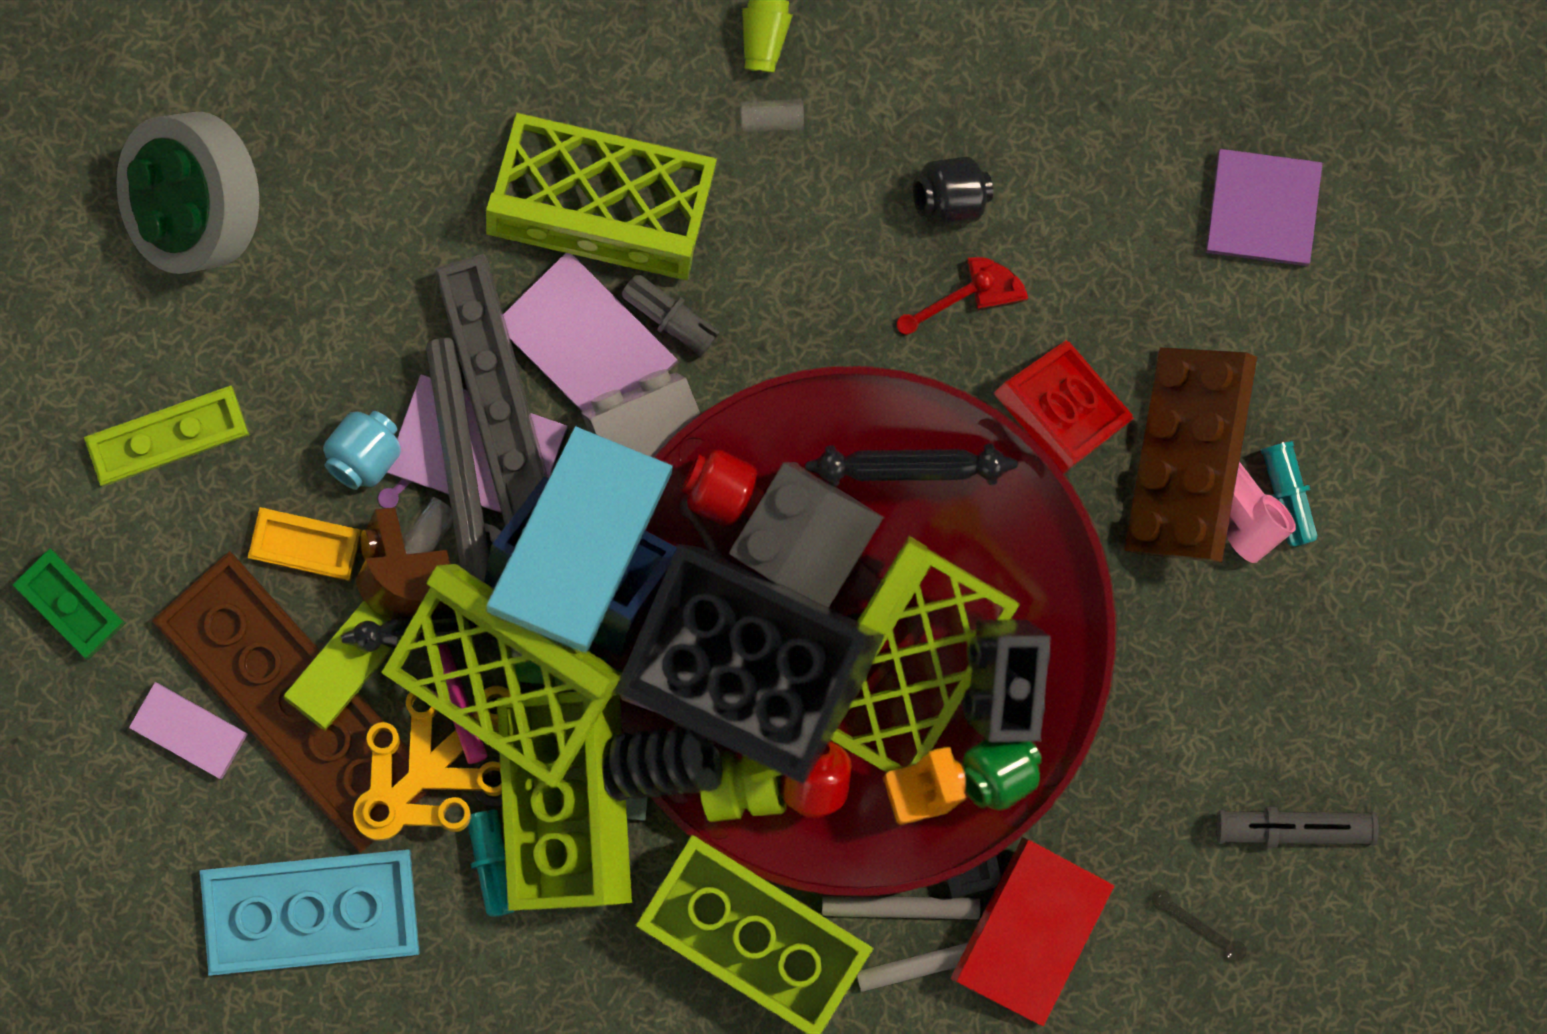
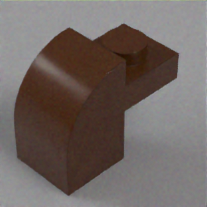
M396 508L375 509L366 530H363L361 533V550L365 562L355 582L365 602L380 615L388 619L414 617L430 589V586L426 583L436 566L450 564L447 550L406 554ZM440 600L432 615L450 613L452 608Z

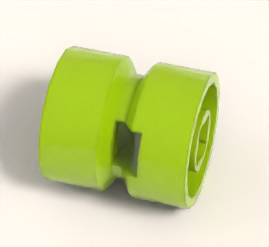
M733 751L719 752L723 765L722 783L717 790L711 792L702 790L700 792L705 815L710 822L740 819L745 808L753 816L774 815L785 812L787 804L780 793L781 775L754 783L748 775L744 755L739 759Z

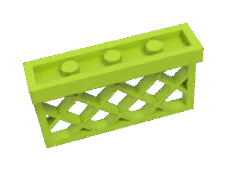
M516 113L494 193L491 192L486 209V235L688 281L693 253L712 184L717 158ZM524 130L545 135L552 148L530 159L520 145ZM559 138H560V139H565L566 141H564V142L561 143V141L559 140ZM581 144L595 146L603 159L580 170L568 152ZM609 150H613V151H617V152L611 154ZM632 155L645 158L653 171L630 182L618 163ZM516 157H518L521 164L514 167ZM560 157L571 173V176L549 187L537 168ZM681 167L703 171L700 184L683 193H680L669 177V174ZM610 168L622 187L599 198L587 180ZM527 173L540 190V192L527 199L506 195L509 183ZM660 180L672 199L650 210L637 191ZM579 185L590 201V204L577 211L563 208L556 196ZM629 196L641 215L628 222L614 220L606 208ZM696 199L692 210L688 202ZM679 208L689 222L686 236L664 231L657 219Z
M908 536L857 621L885 635L877 654L888 638L891 651L876 655L873 664L894 659L901 687L870 695L868 683L865 679L862 686L864 696L855 698L850 708L867 705L873 732L851 737L836 729L831 740L888 773L889 771L904 767L886 757L882 738L912 731L917 751L907 767L915 765L932 750L962 701L965 691L971 685L972 668L970 665L963 672L943 676L936 650L938 647L966 640L967 644H969L970 638L975 636L976 630L970 631L963 603L986 597L1003 607L996 620H1010L1019 603L928 550L927 546ZM930 566L951 577L955 597L928 604L924 603L920 583ZM958 582L975 592L961 595ZM916 593L919 606L905 609L913 594ZM958 604L965 633L934 640L927 612ZM921 613L928 642L897 649L892 629L898 619ZM930 650L937 678L907 685L900 657ZM959 681L950 697H948L945 684ZM940 686L944 707L939 715L916 721L909 693ZM903 695L910 723L879 730L872 702ZM932 726L921 742L918 729ZM876 740L878 752L863 743Z
M457 564L436 566L426 583L430 586V589L384 667L382 674L552 788L557 787L611 696L618 694L614 691L622 673L589 651L584 653L487 613V604L494 592L493 588ZM440 600L455 610L459 632L440 637L435 636L431 615ZM468 619L480 627L470 629ZM423 631L425 640L416 642ZM489 632L498 639L502 660L478 666L472 635ZM461 638L468 669L444 674L437 643ZM427 646L433 677L417 680L402 670L401 667L412 649ZM511 648L521 653L522 656L513 658ZM531 660L541 667L546 689L521 695L515 663ZM504 666L511 697L487 703L480 672ZM469 675L476 705L460 709L450 701L446 680ZM554 676L566 684L556 686ZM435 683L437 693L426 685ZM575 689L590 699L591 703L581 720L564 723L558 692ZM547 695L554 726L530 731L523 700ZM512 703L519 734L504 738L493 731L488 708ZM478 711L480 721L468 713ZM576 727L568 740L566 729ZM556 732L560 755L552 769L536 759L531 737ZM521 740L523 750L511 742Z

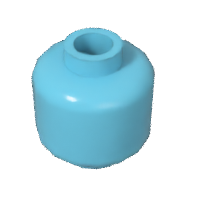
M372 411L370 415L362 412H350L323 446V451L327 458L324 464L326 469L334 478L349 488L357 490L360 485L364 487L376 486L401 454L400 443L394 435L397 431L396 425L378 411Z

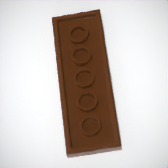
M229 551L155 617L152 622L360 853H363L376 840L367 838L358 830L354 822L353 811L358 798L371 788L372 751L367 743V733L373 725L385 721L357 693L328 729L323 731L284 700L285 693L321 650L239 559ZM386 731L379 732L374 737V745L379 748H386L393 741L392 734ZM401 739L397 751L392 754V787L409 773L410 749ZM423 789L408 804H417L432 789ZM383 804L374 806L370 811V818L377 822L385 820L389 815V808Z

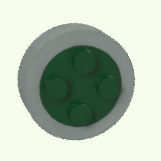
M189 112L148 119L137 126L126 140L117 169V198L125 228L139 252L159 269L176 274L221 267L240 257L248 247L256 229L259 214V187L251 157L237 133L217 116L205 112Z

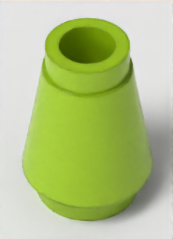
M748 0L747 8H742L744 69L775 73L776 63L778 62L793 15L788 14L789 1Z

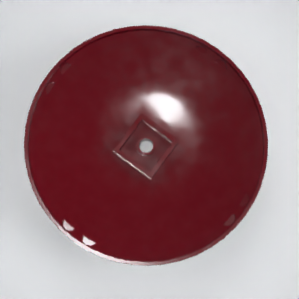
M832 366L782 375L734 393L707 409L686 425L654 456L655 459L672 465V474L645 531L675 547H678L679 544L701 547L768 579L729 554L750 520L749 518L741 515L736 524L730 527H723L688 509L686 504L687 495L681 492V488L698 454L706 457L711 451L719 449L755 466L758 471V480L755 487L764 491L763 498L784 462H796L805 468L806 462L819 458L825 452V447L829 445L835 446L836 451L841 452L846 457L858 450L964 449L978 455L984 450V445L993 444L995 449L999 450L1004 456L1018 460V468L1005 472L997 479L998 483L995 485H988L987 480L981 478L978 474L966 480L858 481L847 475L839 480L840 484L835 486L836 488L883 516L884 519L828 608L848 618L855 613L862 614L907 537L910 536L927 546L928 550L1017 601L1019 606L1010 620H1028L1050 636V659L1046 673L1045 710L1042 718L1040 741H1032L1041 756V763L1038 764L1040 780L1034 791L1004 810H994L988 806L982 808L976 805L964 791L965 799L948 813L900 825L896 822L883 780L887 772L839 745L847 752L851 759V776L848 798L843 806L835 812L824 817L810 818L800 815L789 805H786V810L782 814L753 816L745 808L740 819L710 822L705 815L700 792L693 794L684 792L673 796L666 794L652 797L654 802L679 828L689 836L694 835L767 881L798 890L828 895L873 896L900 893L933 885L967 872L994 857L1019 839L1050 810L1075 777L1090 751L1103 720L1112 687L1116 659L1117 615L1113 584L1106 556L1090 514L1066 475L1051 456L1024 429L1002 412L970 393L936 379L906 371L871 366ZM930 566L920 583L924 603L928 604L955 597L951 577ZM958 582L961 595L975 592ZM916 593L913 594L905 609L919 606ZM986 597L963 603L970 631L976 630V620H996L1003 607ZM958 604L927 612L934 640L965 633ZM921 613L898 619L892 629L897 649L928 642ZM641 629L621 657L592 642L593 655L607 658V664L614 669L624 670ZM888 638L878 654L891 651ZM967 640L936 648L943 676L963 672L967 669L969 665ZM930 650L900 657L907 685L937 678ZM894 659L872 664L866 677L870 695L901 687ZM959 681L945 684L948 697H950ZM940 686L909 693L916 721L936 717L944 707ZM862 687L855 698L864 696ZM620 695L622 733L627 732L633 736L638 731L645 730L651 734L656 729L663 728L669 732L673 728V720L654 711L623 701ZM903 695L872 702L879 730L910 723ZM963 699L931 750L949 747L953 760L958 761L961 767L964 754L986 739L967 724L963 712ZM867 705L849 708L837 729L851 737L872 733L873 728ZM932 726L918 729L921 742ZM912 731L882 738L886 757L904 768L907 767L917 751ZM711 739L719 752L733 751L739 759L742 758V754ZM876 740L863 743L878 752Z

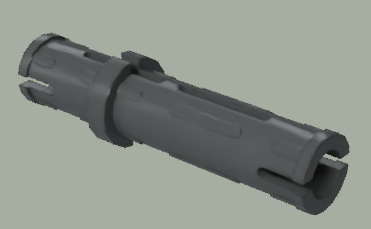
M1265 806L1264 812L1218 810L1216 835L1218 843L1221 844L1225 842L1264 843L1265 848H1277L1278 843L1377 845L1379 823L1376 812H1279L1276 806ZM1249 826H1289L1291 829H1251ZM1304 826L1345 827L1346 830L1305 829Z

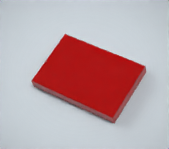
M1067 340L1006 381L993 393L1025 431L1051 456L1063 473L1071 469L1134 419L1133 414Z
M1022 837L950 979L1044 1027L1115 885Z

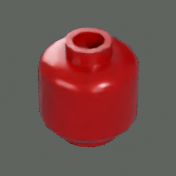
M719 449L711 451L706 457L700 454L697 455L681 488V492L687 495L686 504L691 512L723 527L733 526L740 519L741 515L750 519L759 505L764 491L755 487L758 480V471L755 466Z
M829 741L805 783L801 784L783 774L781 775L780 793L785 803L800 815L810 818L824 817L840 809L848 798L851 759L843 748Z

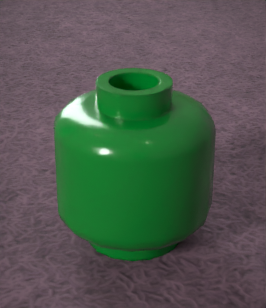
M984 739L964 754L962 767L966 779L965 792L976 805L982 808L986 806L994 810L1009 808L1037 788L1040 780L1038 764L1041 763L1039 751L1032 741H988Z

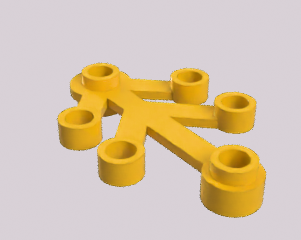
M491 686L484 690L487 703L493 698L511 697L509 689L502 686ZM409 692L406 698V707L411 716L409 773L394 787H392V754L397 751L400 744L398 732L391 724L380 722L373 725L367 733V743L372 751L371 788L356 801L353 817L358 830L372 840L383 841L396 836L403 826H443L451 832L462 831L468 826L471 819L470 809L467 803L460 798H448L440 806L408 804L423 789L477 790L489 796L502 794L501 784L497 787H488L483 782L484 776L489 771L495 770L501 773L499 762L485 763L480 769L447 768L464 752L456 730L431 752L432 721L438 710L431 706L426 712L415 711L412 705L418 697ZM478 711L474 712V718L480 721ZM489 712L493 730L498 731V714ZM386 731L392 734L393 741L388 747L379 748L374 745V737L379 732ZM378 804H383L389 808L388 817L380 822L372 820L370 818L371 809ZM458 806L464 810V817L460 822L449 823L444 817L445 812L450 807Z

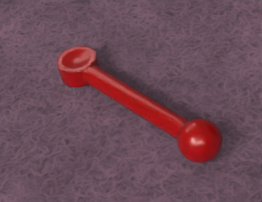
M980 271L975 275L971 283L915 315H901L897 320L898 330L902 334H913L917 331L918 325L977 290L988 291L993 286V276L987 271Z

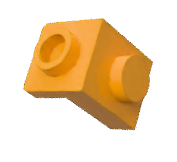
M949 747L930 751L915 765L889 771L883 777L896 822L900 825L946 814L965 799V774L960 763L953 760Z

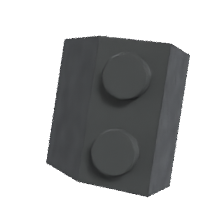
M784 462L729 554L773 582L828 608L831 606L884 517L838 488L831 486L827 481L814 473L807 471L806 468L798 463Z

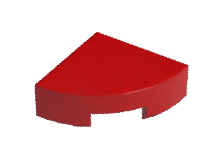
M972 257L967 259L971 282L980 271L989 272L994 279L993 286L988 291L977 290L974 292L977 310L1028 301L1027 291L1022 281L1008 268L989 258Z

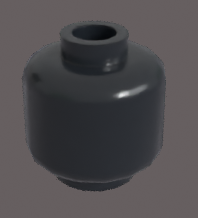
M967 156L930 161L926 163L920 176H916L913 182V199L916 210L921 217L926 216L928 221L935 227L976 222L984 214L986 203L991 202L993 198V183L989 173L986 171L982 172L978 163Z

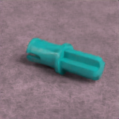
M1289 441L1263 448L1260 451L1264 457L1274 493L1271 496L1279 500L1288 509L1296 524V530L1286 538L1287 544L1289 546H1299L1315 541L1317 539V532L1306 491L1311 489L1309 485L1304 486L1293 447L1294 442Z
M498 810L488 811L489 813L482 811L471 814L468 830L475 862L471 863V869H477L486 913L488 916L498 917L514 911H508L505 845L501 833Z

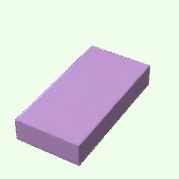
M157 682L154 683L129 727L219 779L224 777L248 735L245 731Z

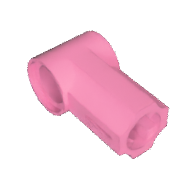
M1239 462L1227 539L1241 557L1251 563H1257L1296 530V524L1288 509L1275 497L1265 495Z

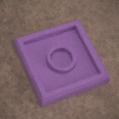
M1220 149L1218 151L1205 253L1308 266L1311 260L1322 162Z

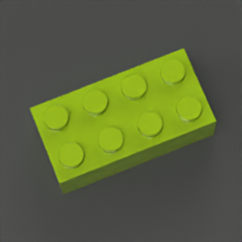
M579 692L558 693L564 723L581 720L591 700ZM620 694L610 697L557 787L552 788L500 753L508 911L632 903L626 800L618 801L613 799L605 790L603 781L605 758L610 754L612 741L615 736L622 733ZM547 695L523 700L530 731L554 726ZM513 704L497 706L499 735L505 738L519 734ZM576 727L566 729L568 740ZM556 732L531 737L536 759L552 769L560 755ZM521 740L511 742L523 750Z
M694 835L691 836L636 925L807 1034L822 1033L874 949Z

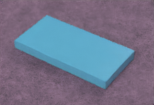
M575 426L487 604V613L586 653L672 474V465Z
M410 849L200 870L208 976L420 954Z

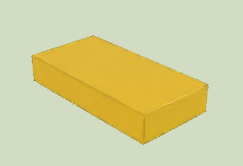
M260 507L248 558L351 581L362 530Z

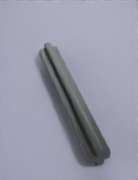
M440 338L427 342L426 351L461 568L484 582L489 553L455 342L451 338Z

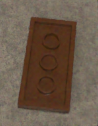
M1160 347L1125 542V551L1140 555L1222 563L1257 356L1247 352Z

